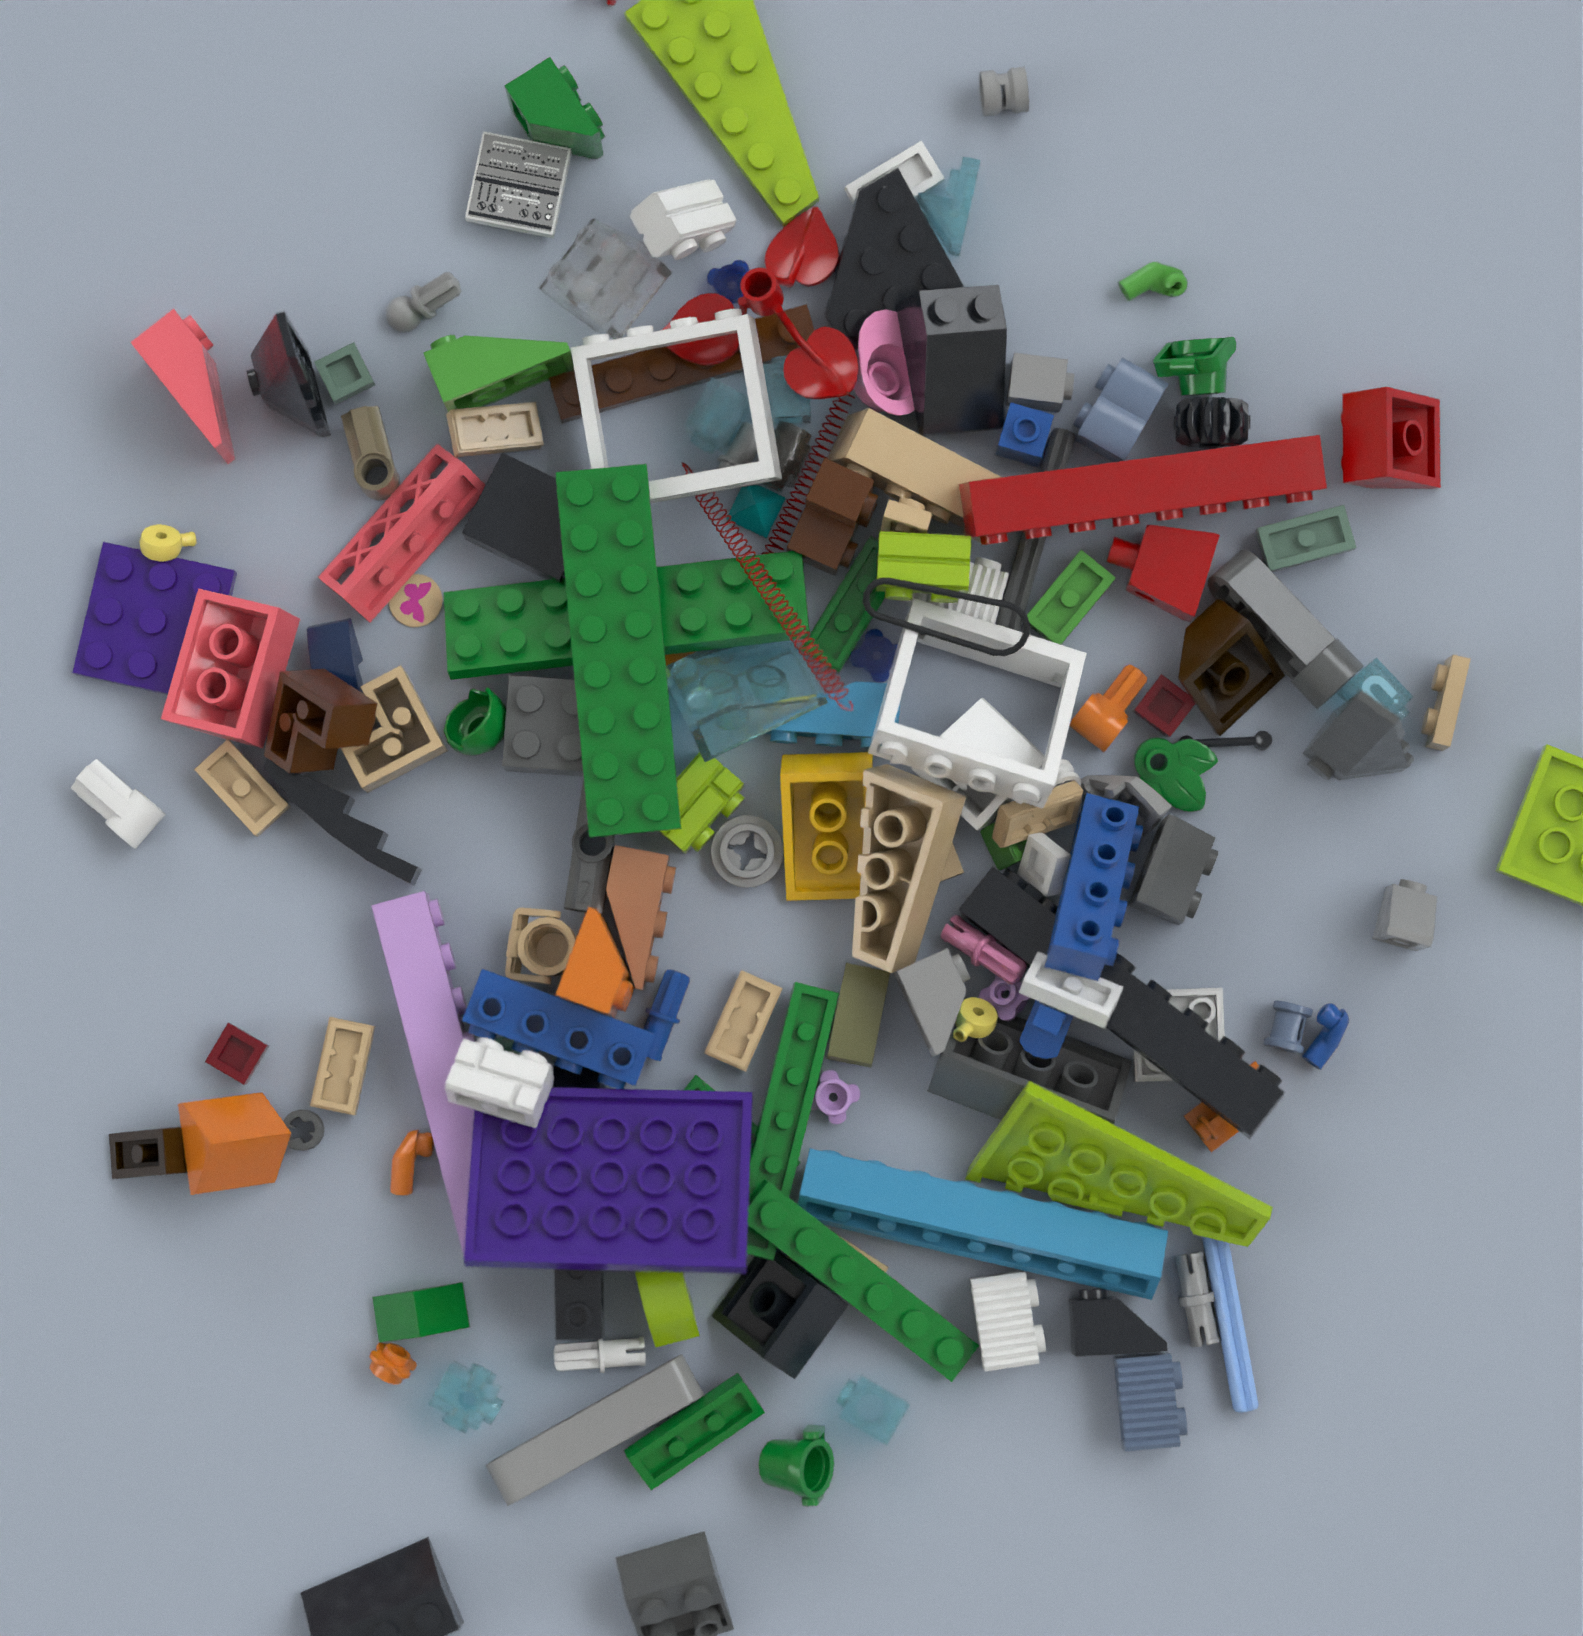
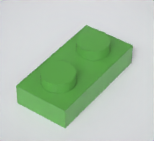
M1080 550L1027 614L1030 627L1046 640L1062 645L1116 577L1083 550Z

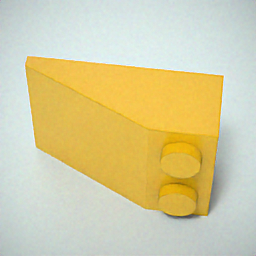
M868 752L782 755L780 783L786 901L856 899V897L860 896L861 873H857L858 855L862 854L864 828L860 827L861 809L865 808L867 788L863 786L864 769L873 767L872 754Z

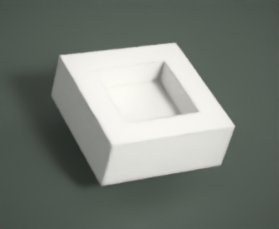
M1042 832L1028 835L1017 874L1046 897L1060 894L1071 855Z

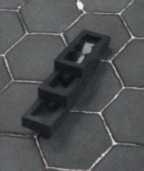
M266 760L264 769L290 799L328 834L373 865L415 886L422 869L382 851L388 834L348 816L355 802L352 797L300 773H288L271 760Z

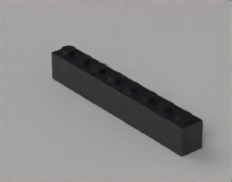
M992 866L959 908L961 916L986 935L990 934L996 940V943L1023 960L1027 967L1030 968L1038 952L1047 955L1058 906L1045 896H1042L1039 901L1024 891L1028 884L1010 869L1006 868L1001 873ZM1116 953L1113 966L1104 964L1100 975L1101 978L1123 987L1120 999L1105 1028L1244 1136L1251 1139L1284 1097L1285 1092L1278 1087L1282 1080L1262 1064L1257 1069H1254L1241 1059L1246 1053L1241 1047L1226 1036H1223L1218 1041L1206 1032L1205 1029L1209 1025L1208 1022L1188 1007L1183 1013L1168 1002L1172 995L1152 979L1147 985L1132 974L1136 967L1122 955Z

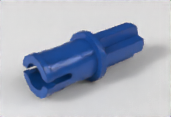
M667 969L664 972L652 1007H646L645 1010L649 1015L643 1029L655 1034L647 1057L653 1060H662V1054L674 1023H680L677 1015L689 986L690 977L679 971Z

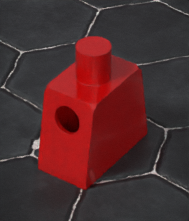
M1146 525L1139 544L1114 536L1106 562L1131 570L1125 588L1127 592L1184 621L1191 622L1195 617L1220 535L1212 532Z

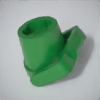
M1234 337L1168 342L1153 359L1157 376H1177L1181 396L1226 393L1227 362L1236 351V340Z
M807 1425L803 1430V1439H772L768 1441L759 1457L758 1466L762 1481L766 1485L787 1490L802 1497L803 1506H818L823 1499L824 1493L829 1488L834 1471V1456L830 1445L825 1441V1426Z

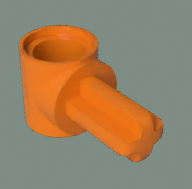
M1130 664L1126 665L1103 695L1092 693L1072 719L1069 726L1104 753L1129 721L1127 720L1128 715L1124 711L1147 683V677L1138 668Z

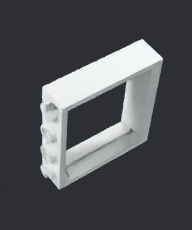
M729 309L716 312L715 320L698 323L697 317L681 318L670 322L671 329L654 332L652 325L639 326L627 329V337L610 340L609 334H597L582 338L583 345L571 347L591 469L609 466L591 360L737 333L759 461L649 481L651 503L782 480L755 318L749 314L742 315L741 309Z
M916 598L913 599L905 618L907 622L993 649L1004 650L1019 642L1023 635L1022 632ZM902 627L868 753L888 759L892 764L907 765L925 771L930 776L936 778H948L967 784L980 792H992L1011 798L1021 805L1026 803L1043 809L1055 786L1087 653L1029 635L1025 645L1016 653L1007 656H992ZM916 642L1061 688L1042 769L894 723Z

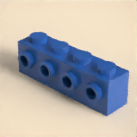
M1086 793L1077 818L1070 850L1071 857L1062 885L1044 967L1098 981L1104 964L1113 966L1119 939L1112 938L1114 926L1121 928L1127 907V901L1120 899L1122 888L1129 890L1135 870V863L1128 862L1130 851L1137 852L1143 832V826L1136 824L1139 806Z
M482 969L462 1021L471 1024L468 1033L495 1040L497 1034L514 1040L511 1049L518 1052L532 1051L538 1054L541 1050L557 1056L554 1065L577 1074L581 1073L583 1067L600 1073L598 1082L616 1089H624L626 1083L636 1086L655 1036L652 1032Z

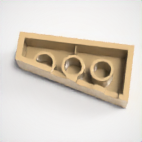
M870 408L847 415L842 429L827 459L875 480V487L883 490L886 495L899 501V498H908L922 503L925 506L924 510L932 513V519L944 524H948L950 521L964 528L962 532L964 535H966L959 484L1001 477ZM980 537L971 538L977 542H980Z

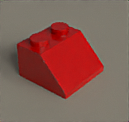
M1387 386L1342 394L1341 425L1343 427V455L1341 458V468L1343 471V483L1372 489L1441 488L1440 399Z

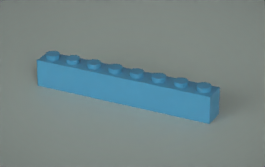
M809 1150L797 1202L799 1206L824 1225L1149 1300L1153 1299L1161 1279L1168 1236L1167 1230L1155 1228L1146 1222L1132 1223L1110 1218L1102 1212H1084L1067 1208L1061 1203L1054 1201H1036L1023 1198L1011 1191L997 1192L976 1187L967 1181L954 1182L932 1177L923 1171H906L888 1167L880 1161H862L845 1157L832 1150Z

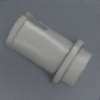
M747 422L741 423L740 429L726 454L718 457L720 465L717 469L752 463L757 454L752 424Z

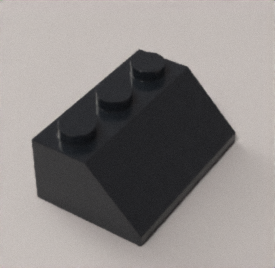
M429 1537L301 1592L311 1636H445L459 1630L464 1623Z

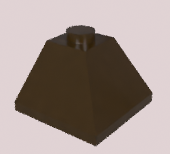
M1218 598L1185 628L1178 680L1213 731L1221 736L1272 689L1285 674L1251 622Z

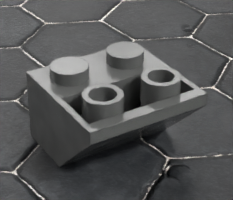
M705 1531L616 1557L624 1599L638 1636H717L720 1633L734 1629Z

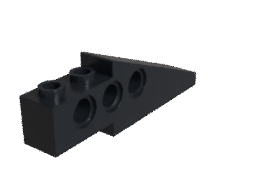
M553 1062V1087L601 1088L600 1082H598L599 1072L583 1067L581 1073L577 1074L554 1065L555 1062ZM554 1269L556 1340L603 1339L605 1336L604 1271Z

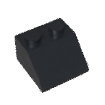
M776 1250L774 1260L772 1261L759 1257L753 1258L747 1266L746 1274H742L712 1317L764 1360L793 1379H796L849 1304Z

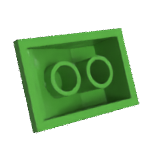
M448 335L430 344L431 349L423 352L448 412L451 409L484 407L549 381L548 377L574 370L572 354L567 342L468 335L456 338L455 335Z

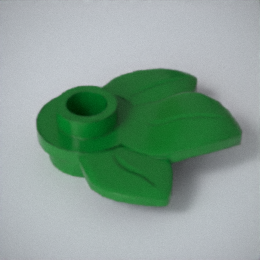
M1155 737L1142 742L1134 754V766L1140 775L1139 778L1177 809L1193 812L1204 808L1206 790L1204 782L1199 775L1217 764L1218 759L1214 752L1206 745L1193 739H1184L1172 744L1166 739ZM1155 754H1163L1165 757L1164 764L1160 768H1152L1150 765L1151 758Z

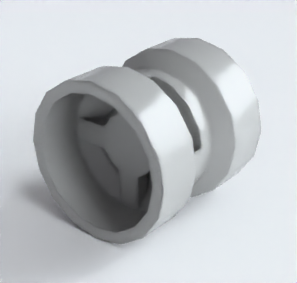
M1025 67L1010 68L1007 73L997 74L994 70L979 72L983 116L998 115L1001 110L1011 109L1014 113L1029 111V92ZM1000 85H1002L1003 98H1002V96H1001V86H1000Z

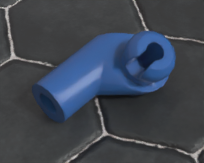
M1333 1003L1325 1004L1319 1010L1317 1022L1324 1027L1302 1055L1306 1062L1318 1070L1323 1068L1338 1048L1349 1024L1347 1012L1344 1009L1339 1010Z

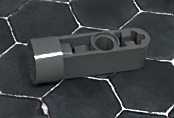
M1247 550L1239 551L1209 577L1208 588L1212 596L1216 600L1219 598L1251 622L1279 667L1292 680L1291 683L1317 710L1364 667L1338 638L1335 639L1252 552Z

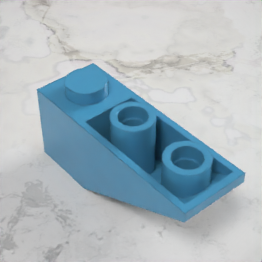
M855 681L842 688H847L849 691L845 697L838 699V702L847 709H851V705L848 702L850 700L853 705L852 711L844 710L826 694L762 722V734L771 735L770 742L797 744L798 737L816 738L815 745L842 747L843 740L861 741V748L869 749L887 683ZM846 690L842 691L841 693H839V694L836 696V698L841 697V696L844 695L847 691H846ZM837 692L831 693V697L834 698ZM900 703L894 721L899 724Z

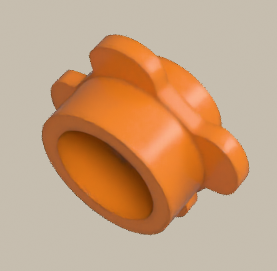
M380 1342L376 1346L377 1351L373 1350L369 1355L372 1360L369 1366L372 1373L390 1384H401L404 1379H408L411 1375L409 1370L414 1371L417 1367L410 1353L394 1343L386 1344Z

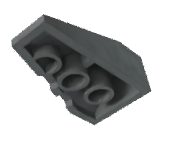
M1360 690L1333 711L1302 753L1310 759L1307 763L1309 768L1326 780H1330L1332 776L1337 780L1402 772L1414 761L1413 755L1407 752L1410 748L1409 743L1402 739L1405 731L1400 717L1363 690Z

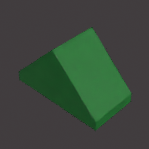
M463 1282L372 1297L379 1342L419 1338L470 1327Z

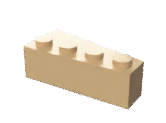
M889 764L864 769L863 786L867 788L865 808L861 809L860 827L864 828L862 854L858 855L857 873H861L860 896L855 899L852 956L893 973L916 961L966 796Z

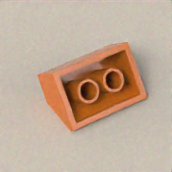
M588 907L556 995L564 1000L615 1018L618 1010L627 1011L635 987L629 982L630 973L604 917L598 910Z

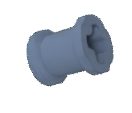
M1275 1000L1273 1008L1276 1012L1270 1037L1264 1038L1263 1045L1303 1055L1304 1047L1301 1045L1306 1020L1312 1017L1313 1009Z

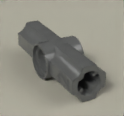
M583 777L576 830L572 837L573 850L564 909L586 913L588 907H591L603 915L607 892L606 887L615 846V836H605L606 846L596 856H589L582 852L581 843L584 837L589 834Z

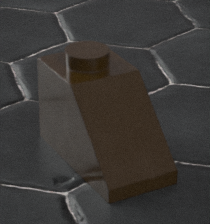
M181 1127L109 1134L112 1179L187 1173Z

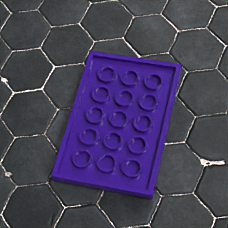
M552 1087L544 1104L538 1125L535 1128L474 1110L463 1260L465 1267L746 1274L752 1092Z

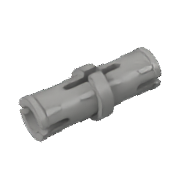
M1203 1251L1190 1254L1193 1272H1190L1187 1253L1174 1256L1182 1296L1178 1297L1180 1307H1185L1191 1341L1190 1347L1203 1346L1201 1326L1204 1327L1207 1345L1220 1342L1211 1302L1215 1301L1214 1292H1209Z

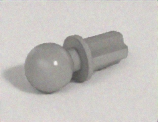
M445 272L423 287L415 285L411 288L412 298L401 296L389 303L386 310V318L389 325L399 332L414 330L419 325L422 314L431 319L436 316L438 308L460 295L459 281L450 272Z

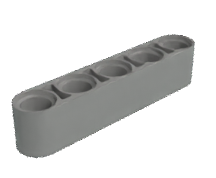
M682 1354L678 1355L486 1464V1467L507 1506L689 1405L702 1397L704 1393Z

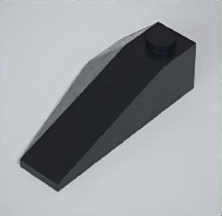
M285 311L276 313L250 354L254 368L246 371L253 396L261 395L268 407L322 438L330 436L331 433L309 350Z

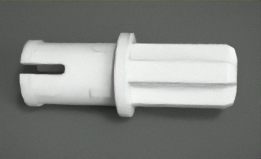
M644 1336L630 1339H598V1341L557 1344L554 1347L555 1368L557 1371L600 1369V1373H605V1368L646 1366L645 1352L626 1353L627 1351L644 1350Z

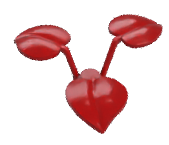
M817 206L795 217L773 238L765 254L766 268L751 269L743 276L740 285L743 297L738 299L742 315L747 314V310L750 308L759 316L775 314L780 319L791 337L800 346L791 351L784 361L785 380L796 394L814 400L846 396L854 389L859 374L856 352L852 343L842 332L824 326L813 331L806 341L782 308L784 295L780 286L791 288L795 281L803 286L811 287L818 285L828 279L838 265L839 247L837 241ZM705 293L687 301L677 311L671 321L687 317H697L698 323L715 320L716 312L735 308L726 297L716 293ZM670 322L661 330L671 329ZM737 333L666 346L676 356L699 365H714L731 358L740 348Z

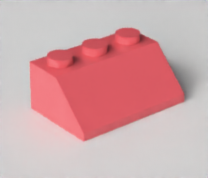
M198 588L161 719L222 739H229L230 741L263 749L270 726L280 671H286L300 618L279 607Z

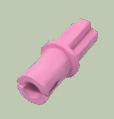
M955 915L950 919V922L954 924L953 927L949 924L945 925L941 933V939L969 956L972 965L975 967L982 965L1011 985L1019 982L1027 968L1026 963L996 943V940L990 934L986 936L965 922L959 915Z

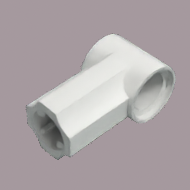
M97 759L82 770L71 786V789L107 820L105 823L109 828L135 849L166 815L136 788L132 790Z

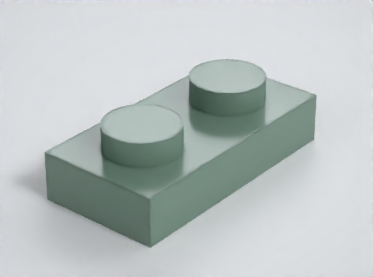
M1345 505L1266 525L1255 530L1264 563L1272 572L1346 553L1357 548Z

